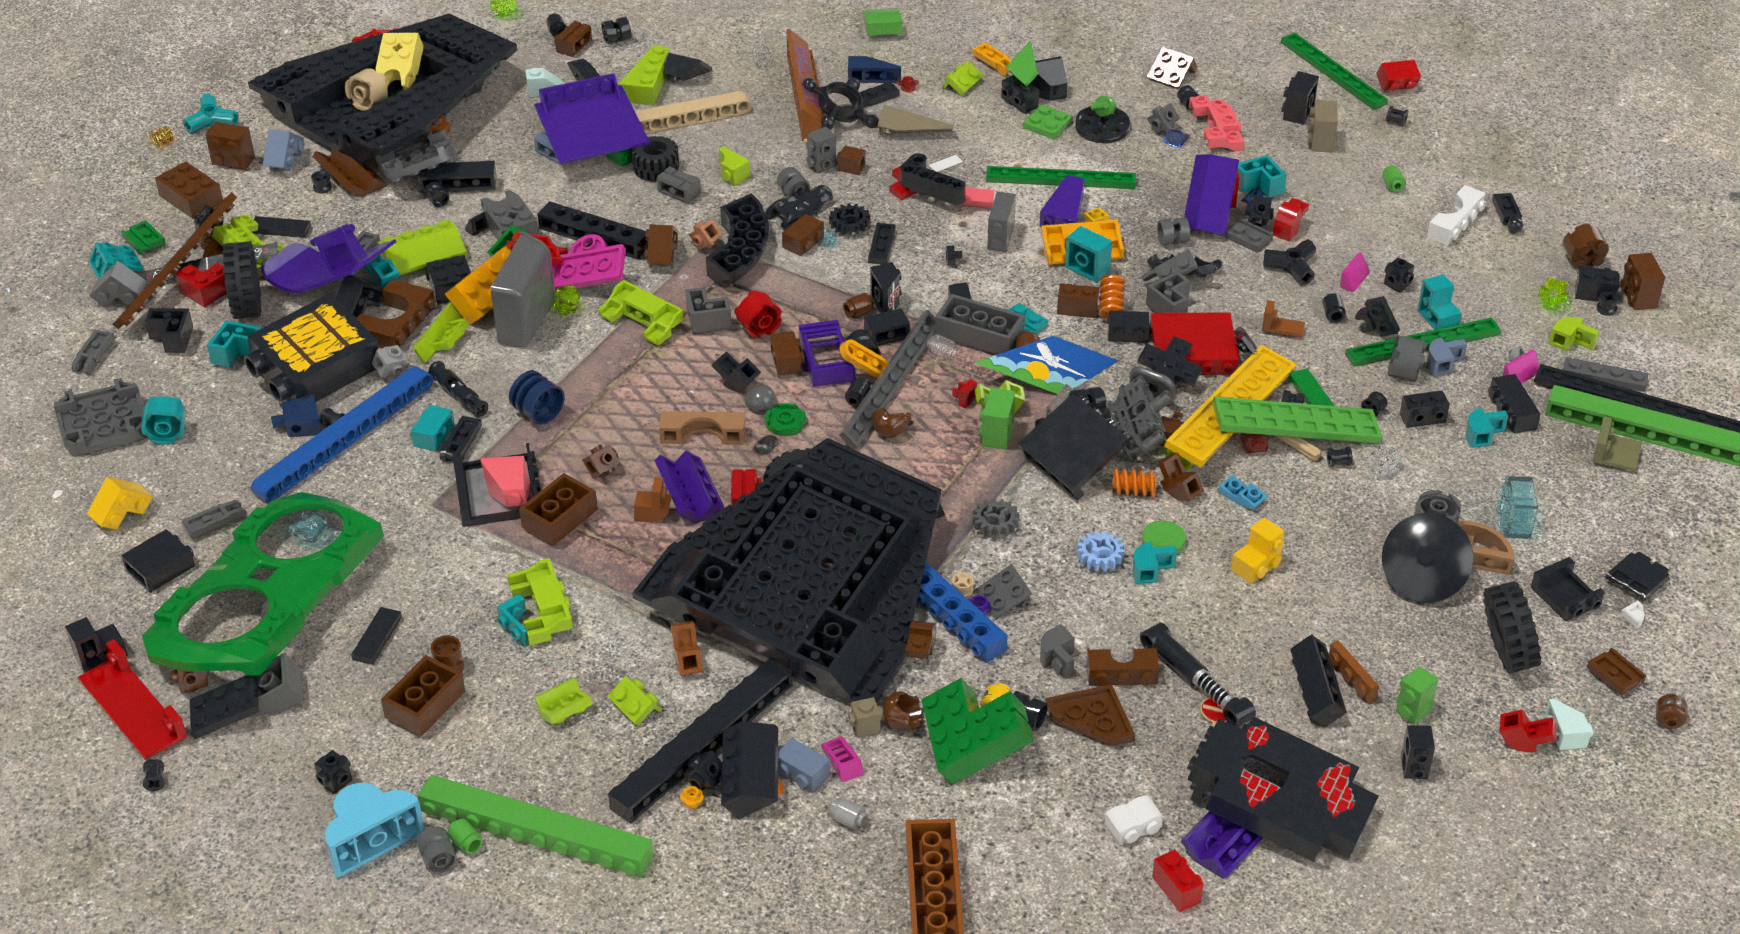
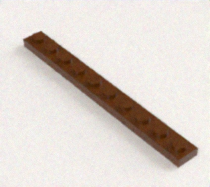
M231 192L223 199L112 324L118 330L123 325L127 327L135 319L132 315L135 312L139 314L146 307L144 302L147 299L150 301L158 293L155 289L158 286L162 288L169 281L167 276L169 274L174 275L180 268L179 262L182 261L184 263L192 255L189 251L192 248L196 250L202 243L200 239L203 236L206 238L214 230L211 226L213 224L217 226L224 219L222 214L224 212L229 213L235 206L233 202L237 196Z

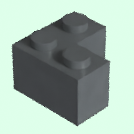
M117 261L96 281L89 296L104 307H107L116 297L129 306L149 282Z
M1176 271L1148 285L1146 305L1156 313H1187L1190 280Z
M705 287L685 290L686 308L692 333L732 328L728 297L708 299Z

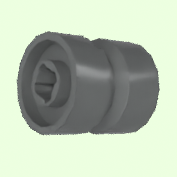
M787 167L778 174L777 184L788 197L810 190L809 183L796 168Z
M1175 218L1173 221L1170 219L1159 220L1157 223V234L1160 244H1172L1174 241L1177 243L1188 242L1190 239V228L1187 218Z
M443 827L427 828L417 836V847L423 856L425 867L430 873L441 874L450 870L456 864V853L451 845L447 831Z

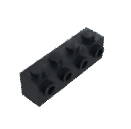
M495 161L439 163L437 167L422 169L418 174L420 192H425L426 186L431 182H439L446 191L496 189L497 173Z
M1311 634L1290 649L1293 657L1292 663L1298 674L1297 680L1303 691L1302 697L1307 704L1308 717L1313 722L1327 727L1346 714L1347 711L1326 644Z

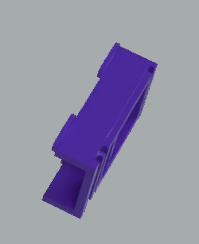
M838 319L798 325L801 349L805 359V364H802L803 371L809 372L812 386L842 382L852 383L856 376L853 365L841 356L842 362L816 365L810 348L837 344L840 352V345L844 342ZM835 336V340L809 344L808 339Z

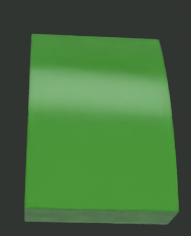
M898 8L862 10L867 36L902 34V19Z

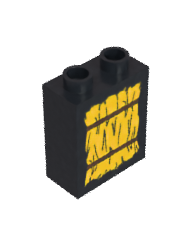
M331 293L247 336L249 354L244 356L245 365L252 376L258 378L262 375L268 381L269 390L278 402L290 401L310 394H314L315 401L317 402L376 370L372 365L376 350H378V339Z

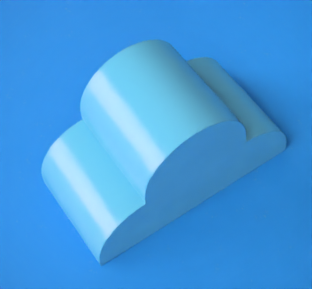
M355 783L342 789L334 800L336 818L330 822L325 831V839L333 872L339 878L417 837L425 830L419 800L412 793L404 790H392L382 793L379 788L369 783Z

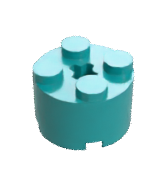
M167 396L150 397L144 405L141 431L144 436L146 434L150 441L156 444H171L175 442V439L181 438L185 431L186 410L181 399Z

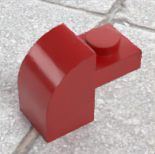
M1291 198L1289 202L1284 201L1274 221L1273 236L1290 242L1298 233L1300 219L1309 210V204L1295 198Z
M1523 709L1500 714L1499 732L1504 741L1515 750L1537 752L1538 744L1556 741L1557 723L1553 717L1530 722Z

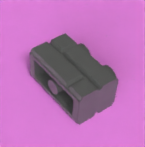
M669 166L657 176L659 192L689 204L701 193L700 179L681 170H676Z

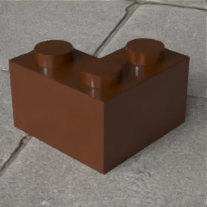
M650 224L649 229L646 230L648 248H645L644 259L647 260L649 265L673 266L674 249L677 250L678 230L673 225Z

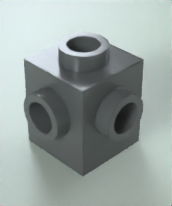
M1171 103L1163 107L1159 105L1151 111L1153 114L1147 118L1156 134L1161 131L1166 133L1174 127L1172 124L1180 119Z

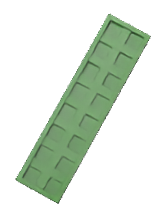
M1215 396L1212 401L1220 431L1379 444L1383 438L1373 409Z

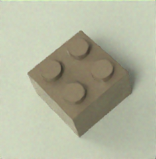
M1315 100L1314 107H1310L1308 144H1311V151L1333 153L1338 123L1337 101Z

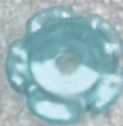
M827 229L824 234L822 243L827 245V247L830 244L834 245L837 234H834V229Z

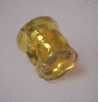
M163 126V129H156V132L149 131L150 140L156 148H159L160 144L164 145L167 141L174 140L172 131L168 126Z

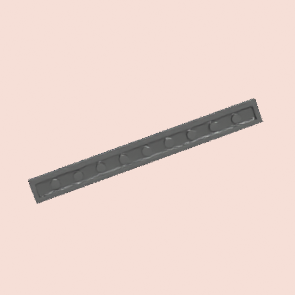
M929 310L923 312L840 432L839 436L851 449H855L860 445L873 425L872 413L877 409L885 408L935 334V317Z

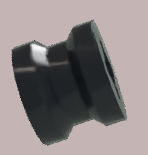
M320 170L311 175L313 190L316 193L323 194L332 189L331 182L329 181L330 174L327 171Z
M1611 291L1601 292L1596 310L1605 316L1614 315L1617 311L1616 305L1619 302V296Z
M1374 391L1368 398L1363 400L1361 408L1373 409L1375 417H1377L1387 407L1388 402L1382 393Z

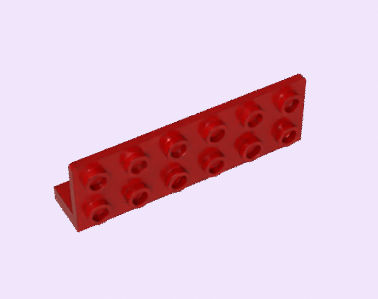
M114 639L106 643L109 652L106 654L108 661L78 676L79 682L144 760L187 738L181 716L171 705L166 708L161 705L131 670L125 651Z

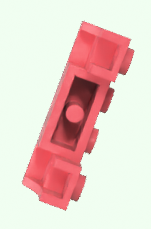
M1202 95L1189 98V109H1193V117L1208 115L1207 122L1210 128H1205L1203 135L1204 140L1208 139V149L1228 148L1233 151L1243 150L1244 140L1240 134L1241 122L1237 120L1236 112L1232 110L1230 104H1226L1224 100L1210 101L1208 96Z

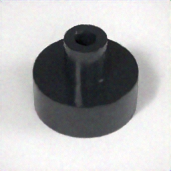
M954 245L946 246L947 265H955V259H962V251H955Z

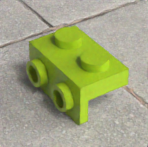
M968 60L964 65L960 63L954 69V74L950 72L944 78L946 82L942 87L945 89L950 85L962 96L984 75Z
M626 675L607 696L637 726L644 721L653 709L659 713L663 710L657 704L660 700L652 692L646 693L644 691L646 686L639 679L635 678L632 680Z
M571 678L534 697L540 717L550 724L562 723L566 717L582 713L587 707L593 705L591 697L580 690L578 681L575 678Z

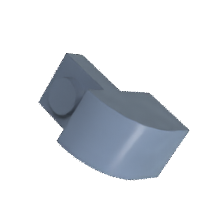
M1441 337L1431 342L1426 365L1433 377L1451 374L1454 361L1464 360L1467 347L1464 339L1444 342Z

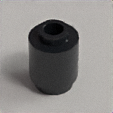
M551 14L546 20L547 27L554 37L562 33L566 27L563 18L559 14Z
M1336 293L1326 295L1322 300V305L1327 319L1334 323L1342 321L1346 310L1341 296Z
M863 377L853 380L845 393V400L850 405L858 407L871 389L870 382Z

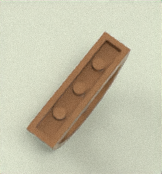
M1459 521L1458 525L1465 531L1472 545L1474 556L1473 569L1511 575L1514 551L1509 541L1500 532L1487 525L1473 521ZM1473 542L1484 545L1489 549L1473 546Z

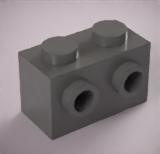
M827 127L808 133L806 142L808 153L806 161L808 166L817 173L835 167L836 136Z

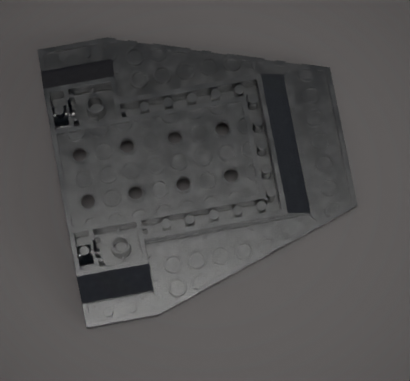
M448 13L385 32L419 34L424 46L419 71L411 87L406 90L401 86V80L392 81L387 87L388 98L377 105H373L366 111L357 109L353 105V100L351 98L348 99L345 83L351 76L365 69L376 71L383 33L287 61L277 68L270 69L269 72L263 75L256 76L248 82L249 89L260 94V97L274 118L364 164L374 159L377 155L382 157L427 133L430 130L429 126L431 124L435 125L439 122L438 118L440 116L447 115L461 100L480 91L485 79L492 74L491 70L493 68L497 69L502 60H507L518 49L516 43Z
M826 438L810 449L807 455L799 460L795 459L792 461L788 468L779 470L757 485L747 496L744 494L738 498V502L732 506L729 504L704 521L700 528L685 534L684 539L669 545L633 591V599L682 623L693 621L695 629L709 636L718 625H721L789 658V668L792 670V676L849 704L874 697L877 704L904 664L910 624L914 620L942 489ZM811 514L815 518H807L805 515ZM849 532L854 534V536L849 537L844 535V533ZM790 544L794 547L792 549L787 550L784 549L782 546ZM831 563L833 566L824 568L822 564ZM763 576H769L771 579L768 581H761L759 578ZM806 594L810 596V598L807 600H801L799 596ZM739 608H745L747 611L745 613L740 614L737 613L735 610ZM779 627H784L787 629V631L779 633L776 632L775 629Z

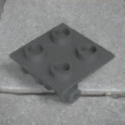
M1012 564L975 589L979 595L985 596L990 602V612L995 619L1017 604L1023 608H1027L1031 604L1029 596L1032 595V592Z

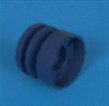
M535 370L526 371L521 374L511 386L508 396L509 403L513 408L525 414L527 418L539 425L552 421L560 413L565 400L562 388Z

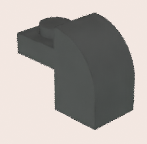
M1062 624L1048 630L1042 636L1040 662L1044 668L1052 665L1054 670L1066 679L1073 675L1074 659L1070 655L1074 653L1075 637Z

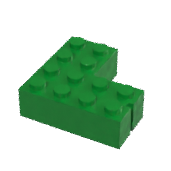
M959 678L921 699L937 770L952 785L1034 741L1030 725L1027 723L1029 720L1025 705L1011 691L979 707L975 691L962 678Z

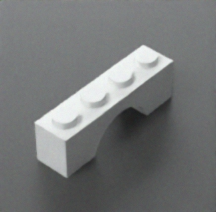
M1464 185L1456 194L1454 204L1456 212L1449 214L1438 213L1429 223L1427 238L1447 246L1453 240H1456L1459 233L1467 228L1468 223L1474 221L1476 215L1484 210L1486 193Z

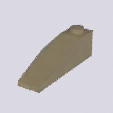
M885 104L883 105L877 126L880 132L885 134H891V132L952 131L954 127L952 124Z

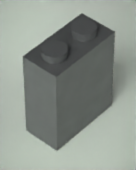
M997 191L988 218L987 250L1007 251L1015 225L1016 194Z

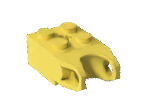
M383 33L376 71L379 74H384L387 80V87L392 81L401 80V86L406 90L415 81L424 47L418 33Z

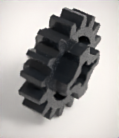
M850 203L847 206L841 204L840 208L834 207V211H830L829 216L831 229H835L836 233L841 231L842 235L849 233L850 236L854 232L859 234L860 230L865 232L866 228L870 227L869 210H864V206L858 207V204L851 206Z

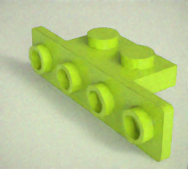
M450 301L413 346V350L420 361L426 363L435 351H447L453 348L456 340L464 334V330L468 327V321L466 318H463Z

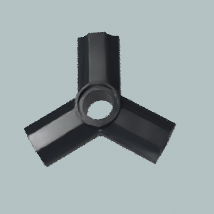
M1306 239L1295 248H1289L1286 251L1265 249L1263 266L1284 268L1287 273L1293 274L1303 285L1309 284L1314 279L1315 273L1306 261L1316 253V246L1313 244V241Z

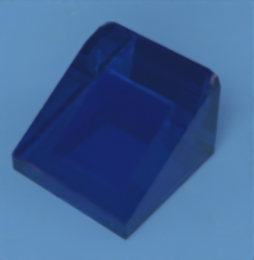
M1168 129L1164 143L1179 148L1190 135L1176 129Z

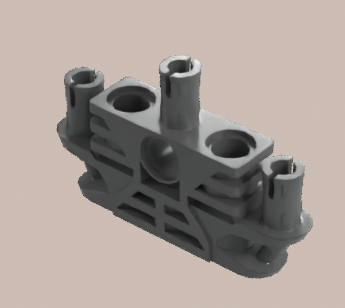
M1141 375L1126 386L1122 384L1119 387V394L1114 403L1110 400L1107 403L1111 419L1117 425V429L1120 432L1124 430L1132 439L1130 443L1133 450L1131 451L1127 447L1122 449L1130 460H1135L1136 455L1145 454L1146 456H1151V451L1167 440L1159 411L1174 401L1173 396L1167 390L1154 398L1152 392L1146 388L1148 386L1147 381Z

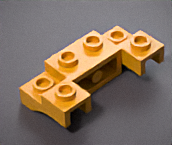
M1118 220L1041 226V237L1047 265L1065 263L1067 236L1080 226L1112 240L1111 260L1124 259V246Z

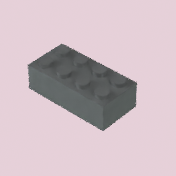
M954 294L949 296L935 316V336L996 354L1014 349L1015 339L1025 330V315Z

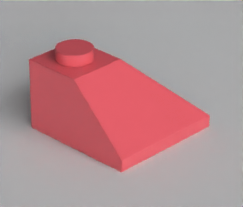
M524 456L481 458L490 496L506 507L523 506L529 501L532 489Z

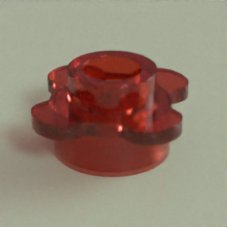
M905 76L897 84L901 86L902 91L912 92L915 90V86L919 85V81L914 80L911 76Z

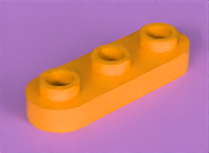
M852 339L840 345V354L846 361L877 379L888 364L885 358Z

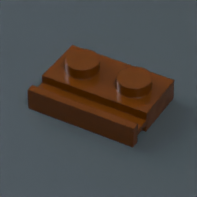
M1610 648L1607 653L1603 652L1588 661L1587 665L1591 672L1621 696L1637 687L1640 682H1645L1647 676L1613 648Z

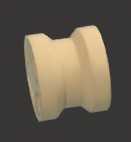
M959 572L953 575L951 580L952 586L967 599H970L973 596L974 585L972 575L966 572Z

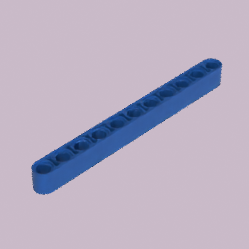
M417 366L411 367L258 476L251 484L252 493L267 502L276 500L427 391L433 384V375Z

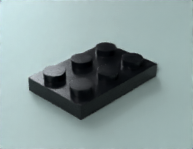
M245 675L189 699L190 725L193 737L197 739L258 713L257 677Z

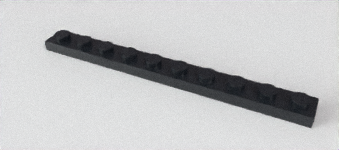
M1540 364L1534 378V382L1544 386L1553 387L1557 385L1740 433L1739 420L1544 364Z

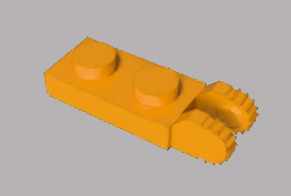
M986 42L972 49V55L997 69L999 74L1002 76L1009 74L1005 67L1011 59Z

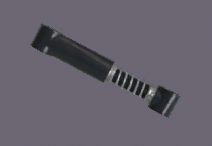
M1159 622L1140 633V641L1145 649L1157 648V654L1192 686L1200 688L1210 699H1213L1214 703H1217L1223 710V716L1227 723L1239 727L1251 720L1253 716H1256L1253 703L1246 697L1239 699L1233 694H1229V691L1225 690L1224 686L1220 687L1221 683H1216V679H1212V675H1209L1208 669L1172 637L1169 628L1164 623Z

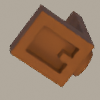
M1267 300L1262 331L1302 337L1305 322L1277 318L1278 310L1274 309L1275 301Z

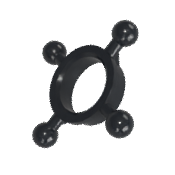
M806 78L802 82L807 91L819 95V106L827 115L821 119L822 128L827 127L831 130L835 126V120L850 123L858 118L864 121L868 128H876L878 126V117L876 115H867L864 112L862 106L863 98L858 91L860 82L857 78H849L846 83L832 82L823 87H818L812 78ZM837 93L847 97L852 101L855 109H846L838 106L830 99L828 94Z

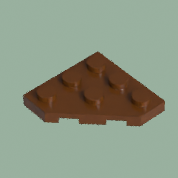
M1112 684L1045 698V702L1048 703L1049 715L1055 723L1111 746L1135 741V733Z

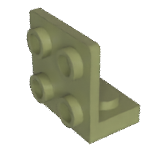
M1604 416L1592 462L1636 471L1642 442L1613 435L1614 427H1610L1612 418Z

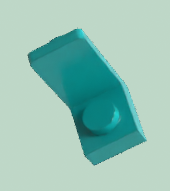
M518 594L497 606V621L503 629L506 628L515 641H519L523 646L529 644L527 630L517 621L527 614L525 599Z

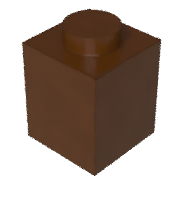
M844 146L836 157L838 171L860 175L866 165V150Z

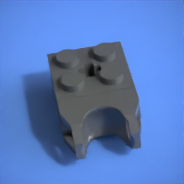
M507 190L504 191L506 198L501 201H492L489 198L480 199L481 207L486 212L489 229L497 240L511 225L525 229L528 234L539 235L537 219L518 194Z

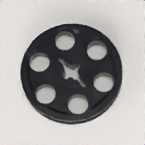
M1089 106L1077 114L1075 129L1080 136L1089 141L1112 143L1128 135L1130 118L1124 111L1118 108L1115 109L1112 115L1099 116Z

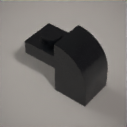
M727 351L711 365L725 379L723 385L736 392L743 391L761 374V371L748 358L739 364Z

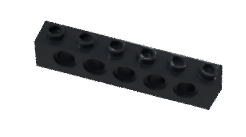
M550 201L537 213L539 229L573 240L580 239L586 235H598L605 241L608 247L623 244L626 248L625 256L637 260L644 254L645 248H648L646 231Z

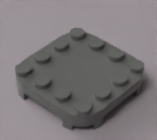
M444 129L433 134L432 131H428L425 133L426 140L394 152L391 151L382 157L377 155L375 158L384 177L391 179V182H398L402 180L403 176H414L420 173L422 169H433L441 162L449 163L454 161L456 150L452 139L447 137Z
M122 378L114 379V386L73 395L72 389L64 392L65 396L58 402H54L61 438L66 450L72 456L76 457L81 454L121 446L146 438L147 435L145 434L144 436L141 431L143 404L135 382L131 384L123 382Z

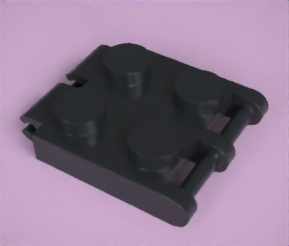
M1639 551L1636 554L1631 552L1606 574L1605 579L1608 581L1613 580L1618 585L1623 586V590L1633 592L1644 602L1668 581V571L1670 569L1656 561L1651 564L1650 561L1652 559Z

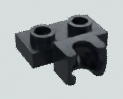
M1384 296L1367 299L1364 303L1365 307L1361 308L1355 315L1356 320H1364L1366 322L1365 327L1361 329L1362 332H1370L1377 329L1380 337L1398 334L1401 330Z

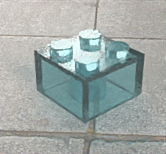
M1506 476L1504 485L1500 486L1501 500L1497 501L1496 512L1500 514L1499 528L1503 529L1505 538L1531 539L1538 510L1533 478Z

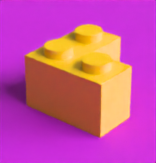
M106 477L87 515L101 527L118 530L127 511L144 515L153 495L138 483Z
M1265 517L1254 524L1249 530L1248 544L1233 554L1231 570L1250 584L1258 578H1263L1269 570L1276 568L1281 563L1285 531Z

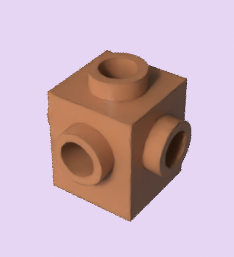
M713 219L706 223L700 221L693 226L694 231L688 234L693 244L699 250L704 247L710 249L717 244L716 239L723 235Z

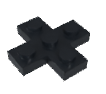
M1173 336L1166 351L1146 343L1137 362L1169 377L1172 382L1176 379L1192 387L1195 386L1203 367L1185 360L1192 348V343ZM1150 380L1148 382L1149 387L1158 390V384Z

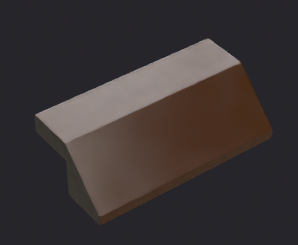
M335 149L330 156L315 151L312 156L351 193L363 197L387 186V183L365 163L362 164Z

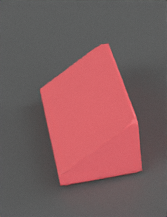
M966 188V201L959 206L992 208L994 190Z

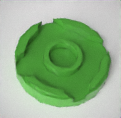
M1156 521L1144 528L1142 541L1143 544L1151 542L1153 548L1175 546L1178 554L1185 546L1186 533L1176 523Z

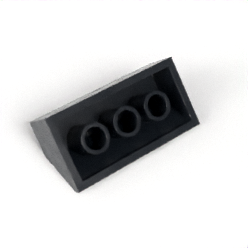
M741 721L723 730L721 805L737 819H741L778 801L777 725Z

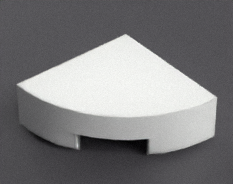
M1636 601L1622 609L1621 616L1636 628H1639L1645 616L1644 607L1639 601Z

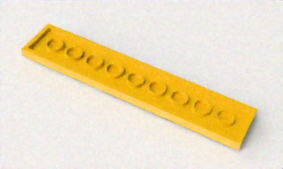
M1261 345L1166 440L1164 447L1174 453H1179L1181 457L1201 468L1235 433L1220 431L1212 404L1214 396L1265 401L1289 377L1290 372L1295 370L1297 364Z

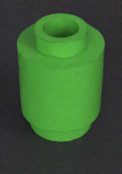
M1391 165L1383 170L1382 178L1391 192L1401 191L1405 187L1406 180L1398 167Z
M466 819L455 820L450 824L447 834L450 840L462 852L473 854L480 849L483 842L481 835Z

